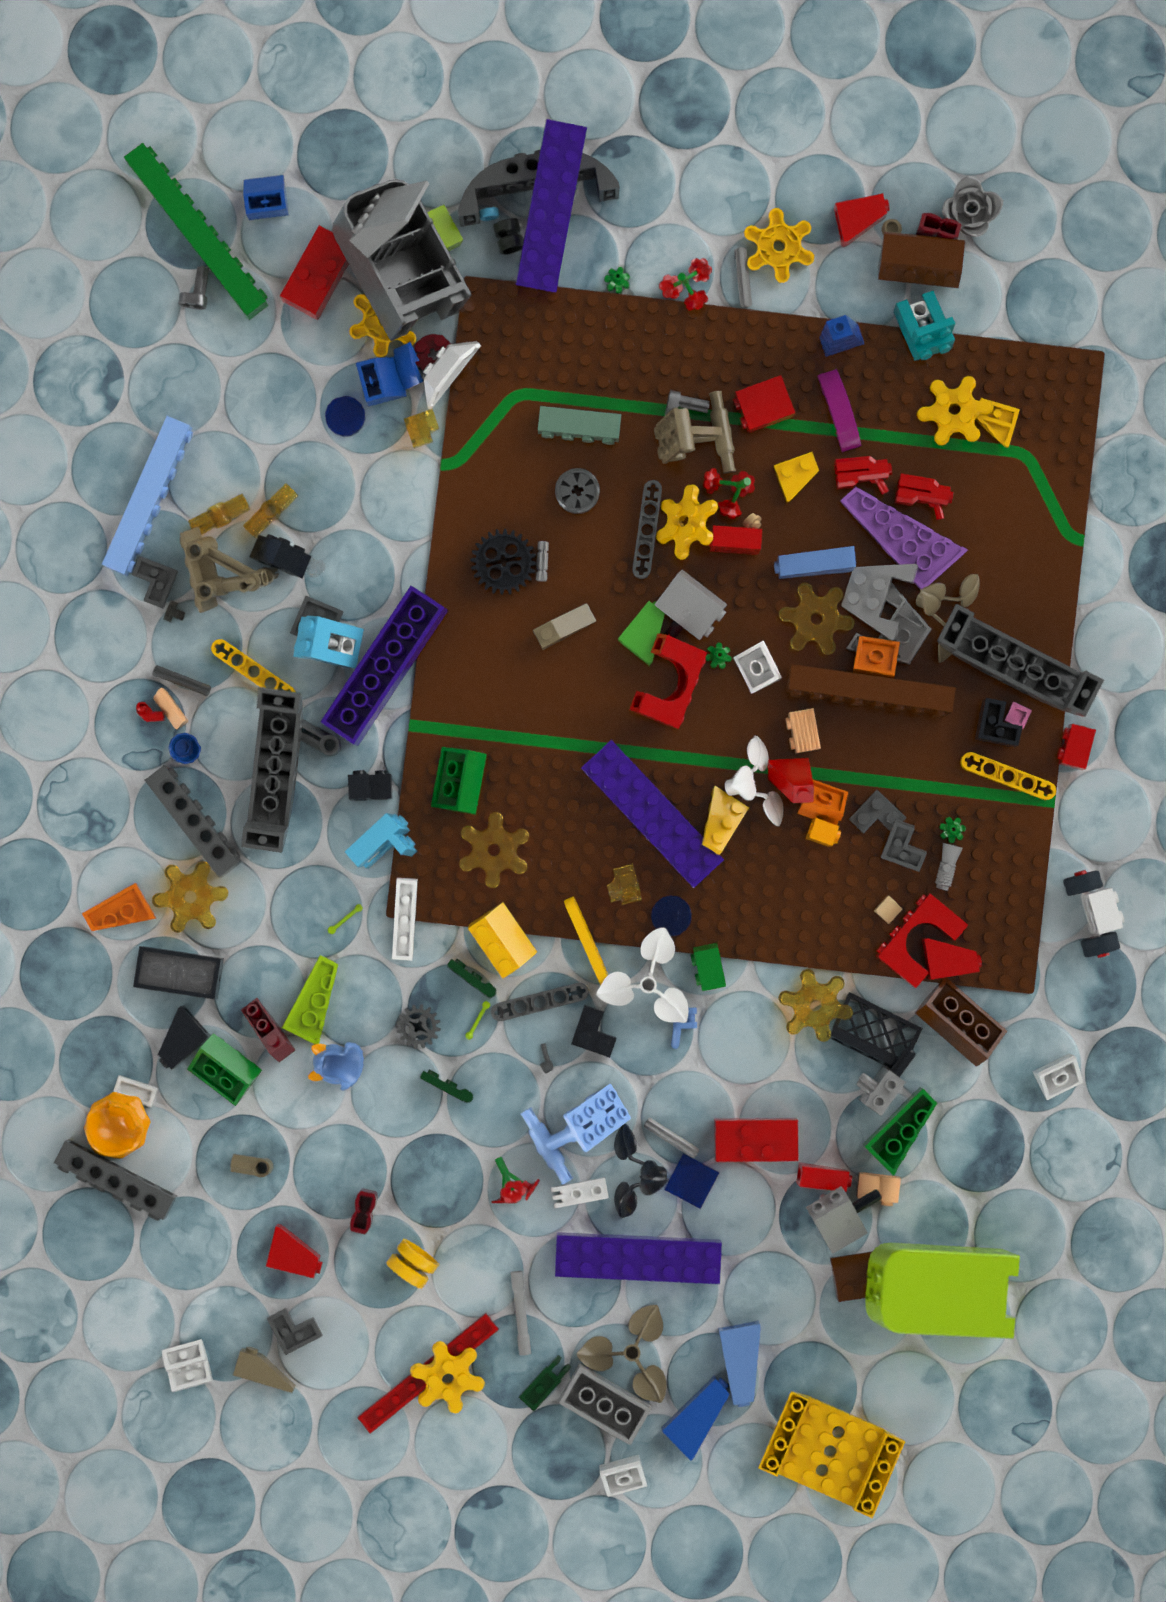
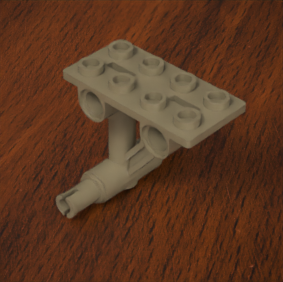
M722 391L709 393L712 406L710 413L712 427L691 426L687 408H673L656 424L654 434L655 438L659 440L658 456L659 459H662L663 464L685 459V453L695 450L694 443L715 441L717 454L721 457L723 474L736 471L732 455L735 449L732 442L728 410L724 408Z
M199 527L180 533V545L184 548L186 556L185 565L189 569V581L194 589V602L199 613L217 607V596L227 595L228 592L238 590L241 592L256 591L271 584L279 575V573L275 574L278 571L277 568L262 567L258 570H253L217 550L218 543L215 538L211 536L201 537ZM215 563L239 576L229 578L218 576Z

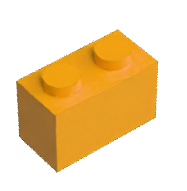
M815 818L812 819L806 839L830 847L838 843L841 832L838 831L839 826Z

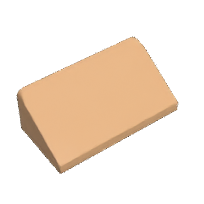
M160 688L153 699L159 708L164 711L165 716L173 727L178 730L188 723L189 720L167 690Z

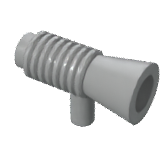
M943 843L942 861L940 862L935 881L937 884L936 888L948 891L949 887H951L952 878L955 873V864L963 849L962 847Z

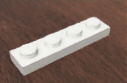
M397 878L392 959L413 960L418 879Z

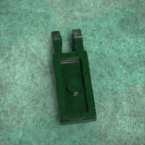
M451 959L448 962L447 968L484 996L492 998L496 995L497 990L495 986L493 987L491 983L481 982L483 978L474 971L470 973L464 969L466 965L462 961Z
M430 1069L428 1072H422L420 1079L464 1101V1103L472 1102L474 1097L471 1091L457 1089L458 1084L448 1079L446 1082L438 1079L439 1074Z
M559 1355L519 1395V1399L532 1411L539 1407L571 1368L569 1364L564 1365L558 1375L552 1371L562 1359Z

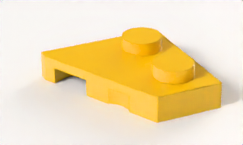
M991 401L994 406L993 411L987 415H979L975 420L1004 447L1008 448L1020 409Z
M813 452L773 466L786 503H789L819 472Z

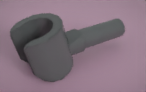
M546 1043L541 1044L545 1062L541 1063L540 1066L546 1074L552 1071L554 1066L548 1056Z

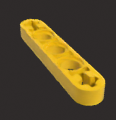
M218 639L212 643L211 651L217 658L259 687L267 688L265 681L268 678H274L276 686L273 689L278 690L282 683L284 684L281 687L283 690L289 691L290 689L291 692H296L289 684L227 641ZM222 644H225L224 649H226L228 652H230L231 649H233L234 651L231 652L228 656V659L225 660L224 658L227 657L226 654H224L223 652L217 654V645L221 646ZM234 655H241L243 657L241 665H233L232 658ZM252 666H257L260 670L257 677L249 676L248 671Z
M968 752L960 759V764L966 771L1039 799L1049 800L1056 794V787L1053 783L979 754ZM970 756H972V760L977 763H980V759L983 760V762L980 764L979 771L976 770L978 767L976 765H970V767H968L965 758L968 759L970 758ZM986 763L993 764L995 768L993 774L988 775L984 772L983 768ZM1006 770L1011 771L1014 775L1011 782H1006L1003 779V773ZM1024 778L1032 780L1033 785L1030 789L1023 788L1022 780ZM1037 781L1040 782L1039 787L1045 788L1048 785L1051 794L1044 796V792L1039 789L1034 793Z
M573 896L564 900V903L601 986L609 974Z

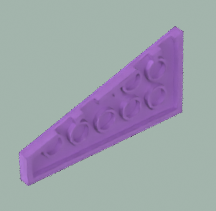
M857 487L840 501L897 565L917 564L919 566L914 583L920 590L929 586L968 551L966 548L960 547L950 539L944 538L934 532V530L898 512L895 508L882 503L877 498Z

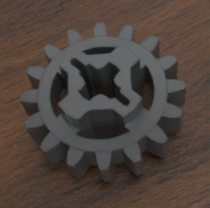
M415 1004L412 1005L411 1011L408 1008L404 1009L406 1015L400 1014L399 1017L402 1019V1022L396 1023L401 1026L397 1033L403 1034L400 1040H408L406 1046L413 1043L414 1049L417 1048L418 1044L425 1048L426 1042L432 1045L431 1038L437 1039L438 1036L435 1032L441 1031V1028L436 1027V1024L441 1022L434 1018L437 1013L431 1014V1007L424 1010L423 1004L420 1005L419 1009L416 1008ZM422 1013L420 1018L414 1019L410 1017L411 1014ZM428 1017L432 1022V1030L427 1025ZM421 1021L424 1030H419L417 1032L415 1031L416 1027L415 1025H413V1023H418ZM405 1023L410 1027L411 1032L409 1035L405 1030ZM424 1034L428 1036L423 1040H415L418 1035Z

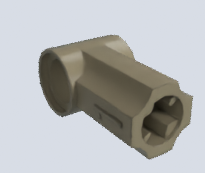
M233 1154L230 1166L231 1172L255 1175L260 1178L269 1175L273 1171V1163L269 1158ZM260 1162H264L267 1165L265 1173L260 1172L258 1169Z

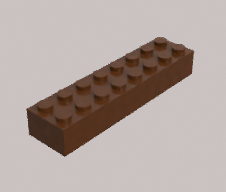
M792 664L788 670L785 692L790 693L791 697L797 698L809 695L812 700L822 701L824 698H830L832 703L842 704L844 701H851L850 705L853 706L871 704V708L883 709L886 706L891 707V711L903 712L907 709L911 710V714L923 715V713L926 714L928 712L932 713V717L944 718V716L953 712L956 688Z

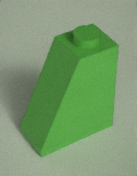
M648 601L618 638L622 645L648 666L652 664L654 654L651 653L657 634H660L665 615L663 611L655 606V601L653 603Z

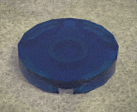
M350 396L333 399L325 411L326 423L329 429L341 437H350L357 434L363 428L366 420L362 404L356 398Z
M678 896L662 897L652 908L651 919L656 929L666 928L670 936L680 935L687 930L691 923L692 913L690 906Z

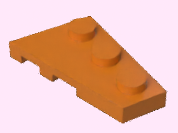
M137 883L82 913L91 931L157 919Z

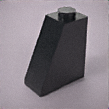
M184 1005L177 1009L158 1052L160 1056L159 1061L166 1069L170 1068L172 1070L176 1068L211 1036Z

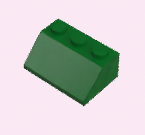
M442 747L431 807L476 815L487 754L466 749Z
M214 1033L200 1047L187 1068L188 1071L234 1106L240 1102L262 1071L255 1063L248 1060L238 1050H235Z

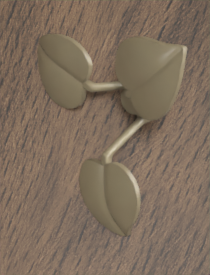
M970 574L963 580L960 586L959 597L945 596L946 587L942 583L931 584L920 590L916 599V605L924 608L926 615L933 616L941 625L945 626L946 623L935 614L940 608L941 601H961L962 607L970 606L978 595L979 576L978 574ZM939 644L938 662L941 663L951 653Z
M649 1305L636 1311L629 1320V1331L634 1335H638L634 1345L626 1346L622 1352H612V1343L603 1336H596L584 1344L577 1352V1357L585 1366L595 1371H605L611 1368L613 1365L612 1356L624 1355L628 1361H635L642 1372L636 1374L633 1379L635 1393L645 1400L661 1403L667 1388L663 1371L655 1365H650L645 1370L639 1361L641 1352L638 1344L641 1337L643 1340L651 1342L658 1339L663 1331V1320L659 1307L657 1305Z

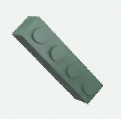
M540 406L538 434H542L541 437L544 438L562 436L564 440L582 438L583 442L590 443L594 442V440H602L603 444L613 445L614 442H619L621 414Z

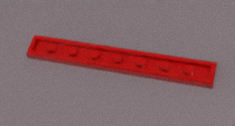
M485 1313L447 1344L448 1353L452 1356H458L466 1348L476 1349L497 1332L499 1328L488 1314ZM434 1355L424 1362L423 1365L432 1363ZM411 1374L408 1375L357 1418L371 1434L423 1392L426 1388L425 1381L414 1378Z

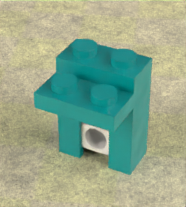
M934 291L922 294L923 300L910 305L906 299L895 304L893 313L914 361L929 359L932 355L939 352L940 354L947 353L955 342L952 332L956 323L953 317L945 318ZM915 312H921L923 315H917Z

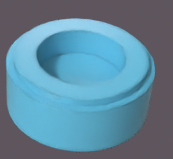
M489 207L480 210V220L491 221L499 218V209L497 207Z

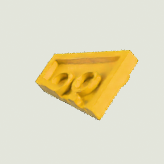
M714 786L702 845L720 855L749 807L734 797L729 796L717 786Z

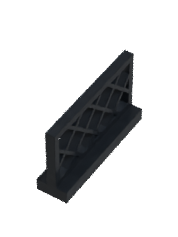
M849 992L827 1038L891 1069L899 1058L896 1056L893 1047L904 1044V1047L908 1048L907 1043L911 1042L909 1048L913 1051L923 1028ZM850 999L857 1001L861 1010L850 1013L848 1007ZM875 1010L879 1019L869 1022L865 1011ZM862 1012L866 1024L855 1027L852 1015ZM849 1017L852 1026L848 1030L838 1027L841 1019ZM891 1018L895 1020L897 1028L887 1032L883 1020ZM880 1022L884 1033L874 1036L870 1025ZM867 1026L871 1037L862 1039L859 1037L857 1029ZM907 1027L916 1030L914 1037L909 1040H905L902 1029ZM899 1031L902 1042L892 1045L889 1033ZM885 1035L889 1047L882 1049L877 1046L875 1038Z

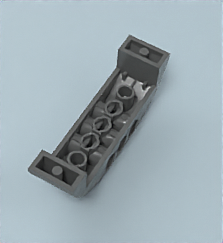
M536 150L533 154L528 155L526 153L515 154L514 157L500 160L482 170L470 182L460 201L458 209L460 226L480 224L477 204L479 199L533 190L540 150ZM582 153L577 182L595 179L599 202L619 199L620 186L614 174L597 159Z
M958 604L955 605L937 640L944 649L977 670L1040 702L1074 715L1086 717L1104 679L1088 671L1079 672L974 618L975 613Z
M259 687L256 708L260 709L248 820L243 827L241 847L282 853L288 833L296 786L302 733L303 700L301 693Z

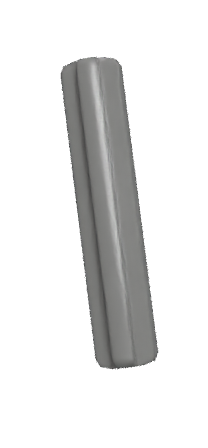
M740 247L735 249L740 306L748 308L752 306L749 268L747 266V250Z
M652 1118L647 1119L644 1124L646 1129L690 1157L695 1158L699 1149Z

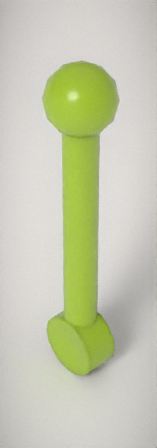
M357 904L355 909L336 925L330 926L328 933L334 934L336 929L356 912H361L363 909L362 905Z
M488 1001L483 1002L482 1010L470 1031L465 1034L466 1039L470 1040L473 1038V1032L486 1009L490 1008Z

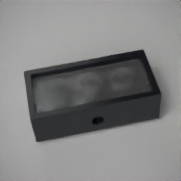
M139 946L133 987L218 999L224 958Z

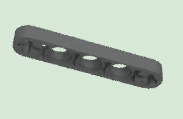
M656 480L648 481L643 490L632 569L633 575L640 580L646 579L651 572L662 486ZM651 485H655V489L659 490L654 493V499H658V502L653 500L645 501V498H650V491L647 488H651ZM651 504L655 506L656 512L653 515H647L644 512L646 505ZM645 524L651 525L653 528L652 534L644 535L641 531L642 526ZM646 544L650 547L648 555H641L638 549L641 545ZM637 557L643 560L649 559V562L645 561L644 569H647V572H644L643 575H639V571H636V568H639L641 560L637 561Z
M574 983L499 1002L492 1007L491 1015L497 1021H505L583 1001L589 994L588 987L584 983ZM577 986L585 989L586 992L583 993V997L579 998L578 995H572L573 1000L569 1001V994L566 988H571L570 992L576 991ZM557 991H563L566 995L562 1003L554 1000V994ZM537 996L545 998L546 1004L544 1007L538 1008L535 1006L534 999ZM518 1001H523L526 1004V1010L522 1013H518L514 1009V1005ZM511 1003V1010L514 1015L509 1016V1012L504 1013L502 1018L499 1015H495L494 1011H497L498 1006L506 1009L508 1008L507 1004Z

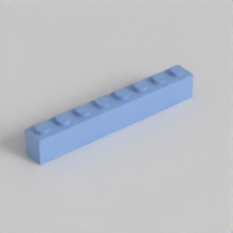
M166 416L102 565L127 577L129 573L133 572L137 554L140 555L144 548V538L149 536L153 525H151V522L160 512L161 506L159 504L161 499H165L168 494V483L176 475L177 469L175 467L178 461L181 462L184 457L185 451L183 449L185 444L189 443L192 439L193 432H191L192 428L190 425Z

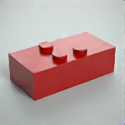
M320 225L318 226L280 294L283 302L316 320L320 318L349 265L333 232Z
M715 1118V1161H798V1119Z

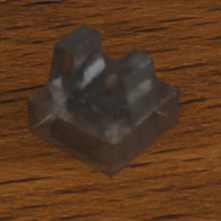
M170 600L163 620L171 623L172 618L182 621L186 612L176 609L178 603Z

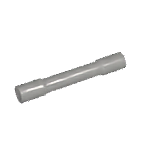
M523 1271L511 1272V1282L516 1310L519 1355L531 1354V1345L527 1327Z

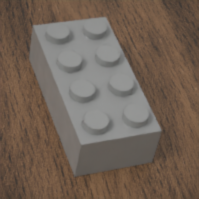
M581 1363L577 1366L559 1397V1404L629 1445L632 1444L651 1411V1404Z

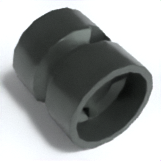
M517 218L504 219L493 225L495 236L500 239L497 242L500 254H512L522 250L524 239L519 234L521 229Z

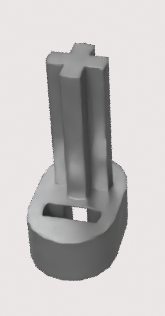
M205 266L197 267L193 293H180L178 301L180 306L198 310L206 309L208 298L205 296L209 268H205Z
M670 390L665 416L673 408L678 407L707 413L709 401L682 396L681 392Z

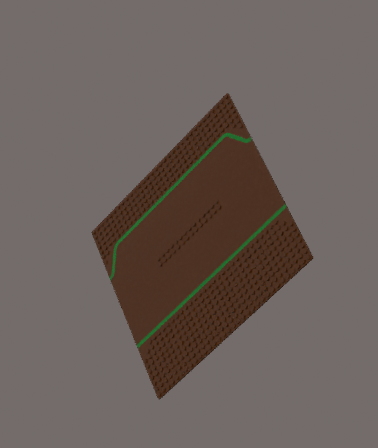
M465 276L463 280L471 292V296L459 311L455 344L477 341L481 347L450 385L425 595L445 607L448 612L417 657L398 816L401 815L408 822L407 827L410 829L405 837L409 836L414 841V848L417 852L412 857L401 855L394 847L386 916L394 918L397 878L418 879L415 921L469 927L470 923L504 902L525 934L580 940L564 903V900L574 896L594 942L641 948L643 940L650 932L664 927L674 942L675 952L694 954L693 947L718 943L720 957L902 979L876 957L878 954L876 950L883 942L887 943L890 940L891 936L889 934L896 926L900 927L904 923L903 917L909 910L914 911L918 906L915 903L922 894L926 896L928 893H931L966 922L968 926L956 941H952L932 924L921 923L910 930L906 938V948L911 958L927 970L922 939L924 938L977 951V955H980L982 960V967H979L980 972L946 978L959 986L1032 994L1035 988L1056 794L1049 800L1039 799L966 771L962 768L960 759L965 753L973 752L1053 783L1057 790L1060 760L1057 759V754L1062 745L1065 711L1040 702L970 666L953 654L945 661L939 663V643L937 640L944 626L933 616L926 615L924 608L916 605L920 589L915 583L912 584L894 578L891 583L931 628V632L910 665L897 662L894 679L955 687L953 712L944 716V718L932 717V713L928 712L926 714L923 713V715L911 714V710L907 709L903 712L891 711V707L886 706L883 709L871 708V704L863 706L850 705L851 701H844L840 704L830 702V698L818 701L810 699L809 695H804L802 698L791 697L790 693L785 691L788 670L792 664L853 673L856 652L847 650V647L855 634L879 638L881 633L841 606L852 572L779 579V574H775L774 562L781 555L854 546L856 567L897 565L840 502L854 488L837 490L835 478L837 475H835L834 469L835 459L871 456L875 460L887 459L888 463H891L892 475H889V478L884 480L889 492L882 495L877 484L870 482L857 483L855 487L968 550L931 584L942 583L946 587L945 596L959 597L960 586L963 580L970 574H978L980 582L978 595L970 606L964 608L975 613L974 618L1070 667L1105 358L1104 352L953 333L955 342L950 351L944 354L939 352L926 360L919 359L914 361L900 327L856 322L860 328L864 344L826 357L820 341V335L826 321L832 319L703 304V307L699 310L688 311L684 301L557 287L556 292L516 285L515 281ZM837 369L848 396L861 441V447L841 452L829 407L817 375ZM781 375L795 410L794 417L748 434L747 429H743L739 418L742 416L740 410L736 411L732 401L735 398V392ZM972 376L976 380V386L972 391V396L975 400L979 401L980 398L1020 409L1009 447H1004L976 420L974 422L975 426L980 431V437L977 441L970 442L962 433L956 432L950 436L947 444L942 446L936 444L934 436L938 430L937 423L934 421L922 422L917 417V411L921 407L932 406L936 401L935 395L930 390L931 383L934 380H942L947 388L956 389L964 377ZM670 390L681 392L682 396L709 401L707 413L688 409L691 426L712 427L710 417L712 406L709 393L722 391L724 408L728 410L732 442L735 449L732 454L735 472L723 474L721 457L717 454L715 441L694 443L695 450L685 453V459L671 461L667 464L662 463V459H659L658 447L660 445L659 440L655 438L654 428L665 417ZM954 404L949 409V412L956 415L960 412L961 408ZM540 406L621 414L619 442L609 445L603 444L602 440H594V442L590 443L583 442L582 438L564 440L562 436H554V438L541 437L542 434H538ZM813 452L819 472L789 503H786L773 466ZM711 468H715L717 473L720 474V478L725 481H731V478L734 475H738L741 471H746L748 475L754 476L755 482L753 485L755 490L752 493H748L745 497L738 496L737 504L740 506L742 515L735 519H730L727 516L721 515L718 508L715 514L707 518L706 528L711 531L713 525L744 527L742 525L743 521L750 514L759 515L762 518L761 526L758 528L762 529V543L758 555L710 552V546L703 545L700 541L696 540L690 545L688 557L681 560L674 553L675 540L661 544L655 537L650 575L642 580L637 579L633 575L632 569L643 490L648 481L656 480L662 486L657 533V531L665 527L668 519L667 514L661 509L662 501L671 499L676 504L679 503L683 498L684 489L687 485L693 484L698 487V502L700 504L707 500H715L718 504L733 498L735 493L731 490L730 485L719 486L718 490L712 494H708L706 489H704V474L706 471H710ZM570 469H585L591 472L599 483L600 495L598 502L586 513H569L557 502L555 496L557 480L564 472ZM902 473L936 479L939 485L951 487L950 491L953 492L952 503L942 507L945 519L937 520L934 508L928 504L917 502L912 506L896 504L895 496L896 491H898L899 475ZM651 485V488H647L650 491V498H645V501L653 500L658 502V499H654V493L659 490L655 489V485ZM575 486L574 491H572V494H577V496H580L581 492H583V489H579L578 486ZM648 504L644 507V512L647 515H653L656 512V508ZM688 517L682 521L684 526L688 523ZM645 524L642 526L641 531L644 535H650L653 532V528L651 525ZM496 529H498L500 534H503L504 529H506L507 534L510 535L515 530V537L522 534L521 541L529 540L526 546H533L530 554H536V557L531 559V561L537 562L538 542L546 541L549 543L547 551V580L543 582L537 581V565L531 566L535 570V574H529L532 579L531 581H524L526 587L519 585V592L513 588L511 595H509L507 590H504V594L501 596L498 589L493 594L492 587L486 591V583L478 584L481 577L474 578L478 571L471 570V567L476 565V563L470 561V559L476 558L472 554V550H479L475 544L479 543L482 545L481 537L488 539V532L495 536ZM646 544L641 545L638 549L641 555H648L650 553V547ZM513 545L506 548V553L509 555H514L517 552V548ZM493 549L488 550L486 553L488 559H494L497 556V552ZM517 557L508 561L505 558H501V562L488 563L486 567L496 564H502V567H505L507 562L520 561L522 558ZM637 557V561L641 560L640 567L636 568V571H639V575H643L644 572H647V569H644L645 561L649 562V559L643 560ZM518 565L510 568V572L513 575H518L522 570ZM498 569L492 570L490 577L493 579L500 578L501 571ZM683 570L725 602L727 606L724 609L726 614L720 621L715 620L712 624L714 629L708 637L703 636L699 640L683 628L676 639L707 652V654H710L707 651L709 646L715 648L716 643L720 642L722 643V648L729 647L730 652L727 655L731 656L732 660L731 662H725L726 667L724 669H720L719 665L713 669L710 667L712 661L705 662L698 676L699 681L692 692L691 702L686 708L684 721L679 729L629 710L636 691L645 692L660 699L669 697L675 691L678 684L676 667L669 660L655 654L652 664L648 666L622 645L618 638L647 602H657L676 575ZM942 600L940 608L935 614L946 623L955 605L961 606V601ZM885 602L880 618L890 620L897 608ZM587 603L597 622L542 650L533 630ZM667 614L664 615L660 634H664L674 621ZM764 641L782 678L751 694L733 657ZM991 698L1006 702L1002 722H1005V716L1012 702L1032 710L1024 729L1021 731L1018 747L1013 748L974 740L983 699ZM814 708L821 749L795 754V749L791 750L789 738L792 737L791 729L787 730L785 718L788 717L789 712ZM755 735L765 744L769 760L809 758L813 780L847 791L848 796L843 817L837 824L839 826L838 831L841 832L838 843L828 847L806 839L812 819L798 814L801 803H792L768 780V766L765 771L757 769V771L753 772L756 792L768 795L769 792L775 791L782 800L783 818L780 826L774 825L765 814L763 808L765 799L763 797L755 796L753 800L748 801L740 794L732 795V797L748 806L749 809L720 854L724 860L695 888H692L581 768L612 740L702 837L704 836L713 787L717 786L726 792V780L733 779L742 766H748L750 769L754 767L748 758L747 747L749 741ZM442 747L466 749L487 754L476 815L431 807ZM970 756V758L968 759L965 758L968 767H970V765H976L978 766L976 770L979 771L980 764L983 762V760L980 759V763H977L972 760V756ZM986 763L983 768L984 772L988 775L993 774L995 770L991 763ZM1006 770L1003 773V779L1006 782L1013 780V773ZM1030 778L1022 780L1023 788L1030 789L1033 782ZM1037 781L1034 793L1039 789L1044 792V796L1051 794L1048 785L1045 788L1039 787L1040 782ZM875 790H878L907 817L903 822L915 826L908 845L927 851L920 872L881 858L890 831L878 819L865 833H862L848 820ZM946 817H951L953 821L958 817L961 819L960 825L966 826V831L961 832L963 835L961 841L955 838V842L951 844L948 842V837L945 839L940 837V834L944 831L939 829V825L941 823L946 824ZM943 843L963 848L955 864L953 881L948 891L936 888L937 884L935 883L939 865L942 861ZM887 895L902 908L901 912L890 924L874 912L875 908ZM927 975L923 981L940 983L944 978L929 980Z

